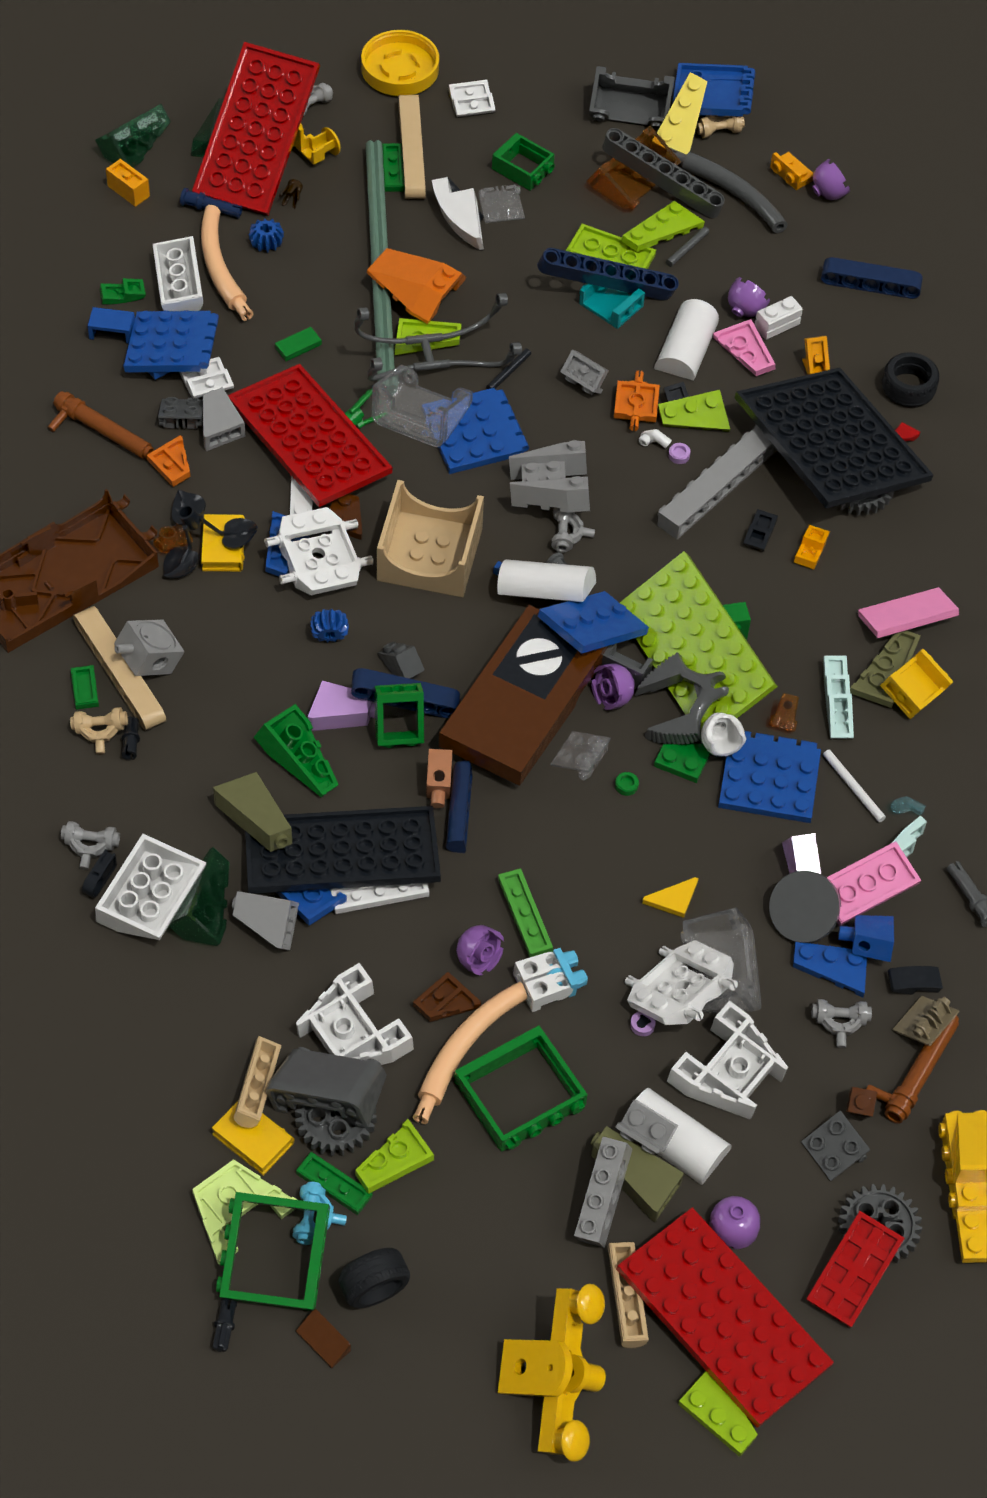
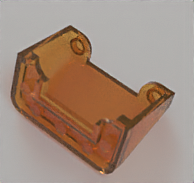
M651 126L646 128L639 137L635 138V140L678 166L681 163L680 159ZM615 158L605 162L586 181L592 189L625 210L628 208L633 210L640 203L639 199L656 185Z

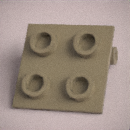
M921 996L892 1030L931 1046L956 1017L959 1010L949 1007L950 1000L946 997L938 998L934 1001Z

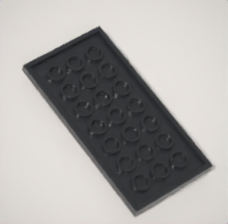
M433 806L285 814L284 817L292 829V844L271 852L245 831L248 893L251 894L441 882Z

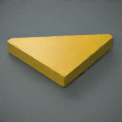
M694 877L644 896L642 904L684 918L699 878Z

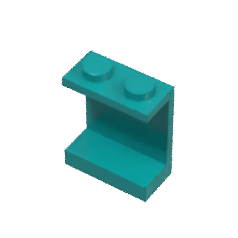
M584 284L579 292V304L616 329L621 327L644 306L645 292L639 288L630 295L619 290Z

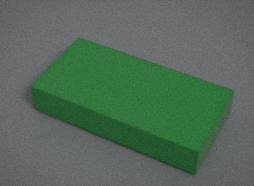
M309 327L276 342L275 348L284 360L288 361L322 345V340L312 327Z
M94 665L71 668L76 710L99 707Z

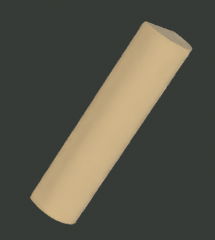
M258 1036L234 1114L235 1122L246 1128L257 1126L261 1119L267 1098L266 1088L273 1077L281 1049L280 1044Z
M634 1242L608 1244L621 1344L625 1348L641 1347L649 1341L643 1299L616 1270L617 1265L636 1251Z

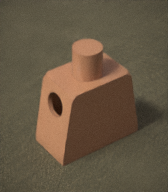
M429 749L427 798H431V806L433 808H443L445 806V799H450L452 750Z

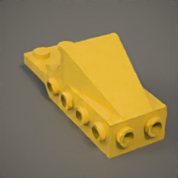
M978 1110L973 1113L951 1111L945 1113L942 1123H939L938 1131L939 1137L943 1141L942 1159L946 1163L945 1181L946 1184H949L950 1191L948 1203L949 1207L952 1208L953 1219H956L962 1263L987 1262V1111Z

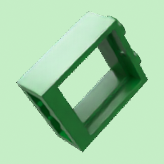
M515 133L492 155V170L530 191L536 185H539L547 174L552 173L555 168V154ZM521 154L539 164V166L529 173L510 161L516 155Z
M421 683L375 686V731L378 746L389 748L401 744L415 746L418 743H424V692ZM416 701L417 731L384 733L383 703Z

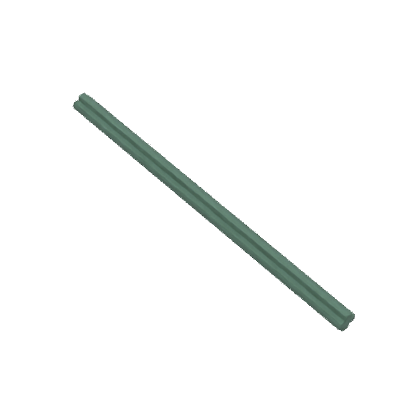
M369 140L366 142L371 265L388 248L382 142L379 140L375 142ZM372 279L375 336L393 338L390 291L387 288L383 289ZM375 342L376 358L380 357L383 363L382 370L377 371V374L395 369L393 344ZM395 374L377 380L378 392L380 394L389 393L391 395L396 391Z

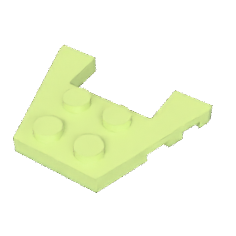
M234 1159L192 1189L219 1265L222 1250H227L228 1240L224 1239V1229L227 1224H231L232 1214L229 1213V1203L231 1198H235L236 1192L297 1200L293 1196L291 1198L283 1193L282 1189L267 1183L261 1179V1176ZM244 1202L242 1216L258 1204ZM271 1206L280 1219H283L295 1210Z

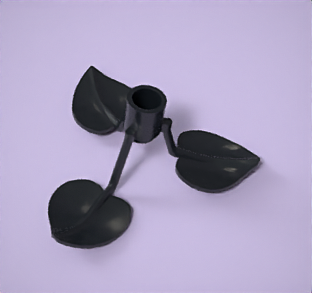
M178 489L173 502L172 518L176 524L183 526L188 547L179 546L168 552L163 564L164 577L180 578L191 573L196 568L199 562V554L191 551L192 543L189 529L196 530L200 527L201 522L219 535L224 536L222 542L229 549H239L245 546L257 532L258 526L251 520L235 518L228 521L224 526V531H221L201 516L206 508V502L203 497Z

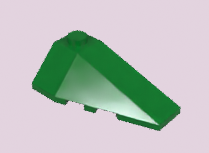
M294 704L263 724L254 736V739L272 759L317 795L323 797L339 784L328 760L324 759L320 751L321 744L319 740L316 741L311 731L313 729L311 722L299 707Z

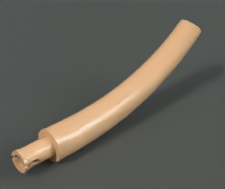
M207 205L204 210L201 227V244L206 267L213 284L229 309L236 310L241 319L247 321V318L248 320L252 318L253 311L246 304V295L227 269L220 249L218 227L221 212L218 207Z
M521 982L513 984L486 1001L451 1035L434 1060L419 1090L418 1097L421 1100L413 1115V1119L419 1123L422 1117L421 1124L428 1123L434 1106L441 1104L449 1082L459 1063L482 1033L506 1012L527 1000V993Z

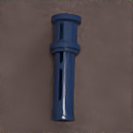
M184 188L180 197L181 206L189 205L196 207L197 210H203L207 205H214L219 208L221 214L238 219L242 214L243 207L241 205L207 197L204 192L196 193L189 191L188 188Z

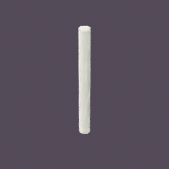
M825 751L823 754L825 759L878 822H882L886 818L883 812L832 751Z

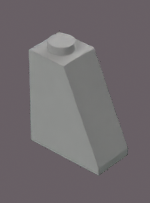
M223 387L203 394V436L206 451L245 437V423Z
M237 891V895L232 902L233 916L275 947L290 950L299 903Z

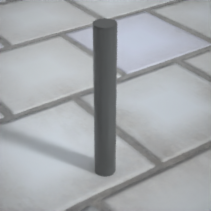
M703 227L666 260V264L672 267L709 233V229Z

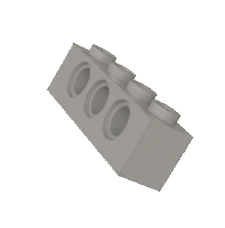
M602 1137L574 1234L582 1242L605 1248L633 1150L628 1143Z

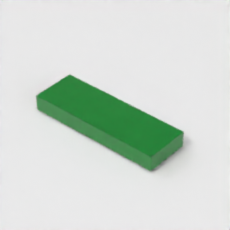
M402 143L382 144L385 192H403Z
M310 1152L296 1170V1174L307 1182L321 1184V1187L326 1190V1195L356 1215L362 1211L373 1196V1192L368 1194L361 1184L313 1152Z

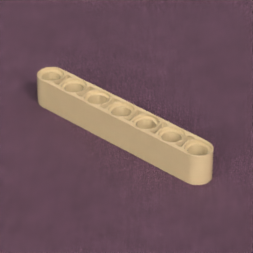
M399 95L405 199H425L419 95Z
M92 606L73 615L78 630L135 718L139 719V724L143 730L146 731L165 722V713L143 678L135 676L122 655L115 652L114 643L117 638L97 608Z

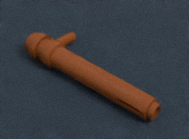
M60 391L56 395L53 404L60 412L48 425L50 431L55 432L68 416L73 420H79L142 459H147V455L154 451L149 442L88 407L83 400L75 398L73 394Z
M957 1015L931 1046L924 1044L900 1086L896 1087L893 1094L870 1084L867 1086V1090L877 1092V1099L887 1103L885 1106V1116L890 1121L899 1124L909 1117L911 1109L914 1108L918 1101V1094L959 1026Z

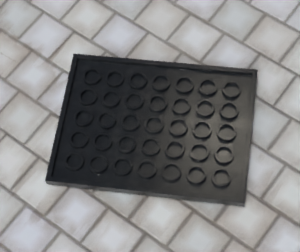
M840 367L736 391L734 397L825 508L932 481L933 473Z

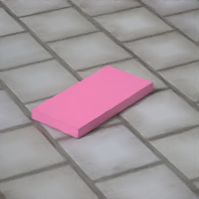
M939 587L858 610L859 618L877 638L959 615V608Z
M896 841L827 877L837 888L841 899L840 914L837 920L839 926L921 882L918 874Z

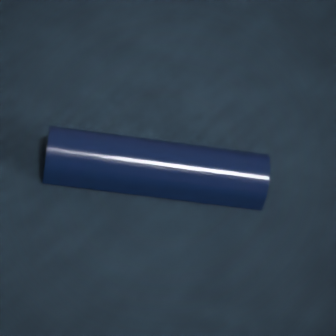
M460 761L453 765L446 848L451 852L465 853L467 847L473 777L469 761Z

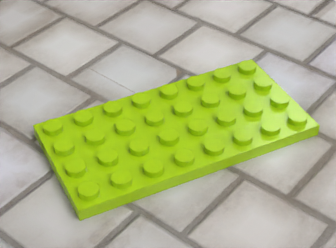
M685 551L620 602V604L624 605L626 609L649 627L647 635L637 637L636 640L648 658L653 659V666L655 668H658L657 666L661 665L662 662L664 663L665 659L668 660V657H672V655L678 652L682 656L685 665L697 673L710 674L720 671L726 675V678L716 683L714 688L728 687L729 693L709 706L701 719V729L705 721L714 713H725L736 718L740 717L778 687ZM683 679L682 682L668 686V689L686 715L690 713V709L697 699L695 686Z

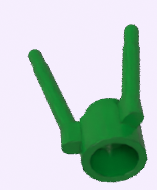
M374 389L367 390L345 412V415L358 429L390 415V411H386L362 420L364 413L360 407L374 393Z

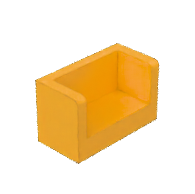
M122 159L106 168L108 187L136 207L150 197L148 178Z

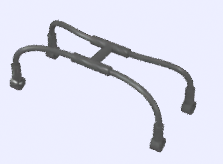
M496 294L491 312L467 328L446 334L434 333L406 336L405 338H381L362 332L359 327L362 326L364 320L369 319V311L367 307L358 308L357 317L354 321L356 334L364 339L379 343H406V345L421 343L426 362L413 363L412 365L395 368L376 375L377 371L383 368L382 359L380 357L371 358L367 379L375 381L410 370L422 371L449 368L455 365L500 367L512 362L516 355H521L522 353L520 342L510 343L506 359L498 362L449 359L434 361L429 343L457 337L479 328L498 313L502 306L508 304L507 294Z

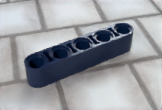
M830 257L825 259L823 263L821 280L825 284L914 299L920 296L923 276L919 272Z
M364 668L356 669L352 673L351 694L358 699L375 702V686L421 683L424 692L425 714L450 718L460 704V693L453 688ZM416 701L383 703L393 707L416 711Z

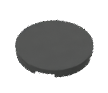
M807 870L796 871L782 878L775 886L769 902L771 920L776 929L786 938L803 943L816 942L830 934L836 926L841 907L840 895L835 885L827 877Z

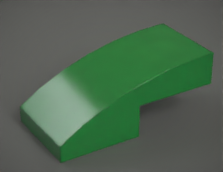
M123 278L121 284H100L102 304L132 302L145 298L146 295L143 279Z

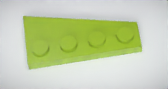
M673 201L622 236V242L638 252L657 245L660 240H671L674 235L679 233L684 235L690 233V229H701L704 227L705 221L676 201Z

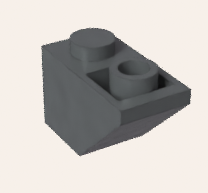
M390 642L383 646L384 650L377 653L393 675L410 679L425 670L415 647L412 645Z

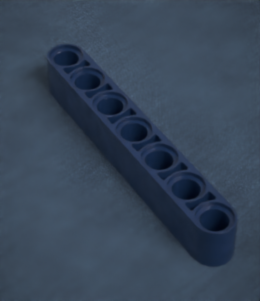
M547 248L537 263L539 271L546 275L628 293H634L639 288L645 292L646 297L659 300L670 299L679 286L678 279L668 273L555 248Z

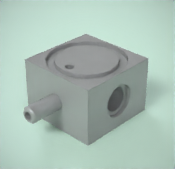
M164 620L127 621L114 643L115 652L122 655L135 676L172 674L185 652Z

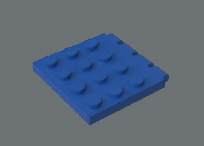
M678 63L673 103L691 72L708 81L699 116L743 117V114L751 113L755 69L743 65Z
M189 310L137 312L124 362L125 372H200L201 369H207L209 367L219 315L211 313V311Z
M495 388L422 405V412L449 474L508 460L509 456L529 450V445L503 390L496 391Z
M745 731L746 742L743 747L736 753L726 756L718 808L811 823L821 749H817V743L801 740L799 746L796 745L797 739L778 737V742L773 741V735L756 733L755 738H751V732Z

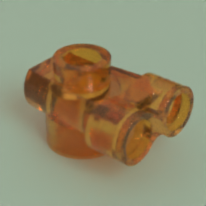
M178 524L172 527H162L159 530V536L153 540L154 546L161 553H168L176 547L188 545L185 531Z
M783 693L775 715H771L768 725L795 732L798 723L795 721L799 697ZM785 702L792 703L790 709H785L783 705Z

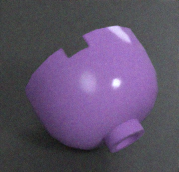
M827 159L815 169L813 173L815 185L812 188L817 196L822 195L827 200H837L848 194L850 188L849 186L845 188L843 182L846 179L834 162L829 164L830 159Z
M736 278L728 293V301L733 308L732 312L738 317H755L757 311L768 306L770 299L766 300L764 298L766 293L753 282L747 280L744 283L741 282L742 278Z
M605 664L598 666L594 670L596 676L591 682L593 695L598 704H601V702L604 704L605 710L620 708L631 700L635 683L627 668L619 664Z
M484 925L470 927L458 940L457 957L462 966L468 971L479 976L483 975L481 972L486 968L490 972L499 962L503 954V948L500 947L501 940L504 941V938L500 932Z
M730 1196L723 1198L714 1206L710 1215L709 1226L727 1246L733 1247V1249H742L748 1247L756 1240L760 1230V1214L757 1207L750 1200L740 1196Z

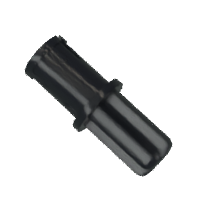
M132 716L128 717V725H125V732L121 738L123 741L122 757L126 760H131V754L133 759L137 757V743L140 741L138 734L139 719Z
M222 1299L220 1301L218 1320L214 1322L216 1330L212 1347L217 1352L228 1350L231 1331L235 1329L233 1320L237 1302L232 1299L228 1309L229 1299Z

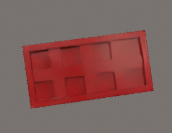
M859 1211L806 1300L852 1328L905 1238L862 1211Z

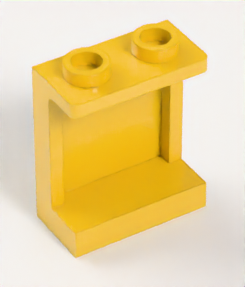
M922 649L899 670L891 674L880 686L909 719H912L944 692L953 681L934 661L932 656Z

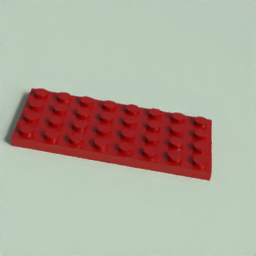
M243 43L192 192H204L207 197L241 205L244 209L269 216L320 69L319 63L251 43Z
M301 364L228 395L245 423L318 507L392 474V466Z
M693 1207L617 1265L616 1270L757 1428L821 1376L834 1363Z

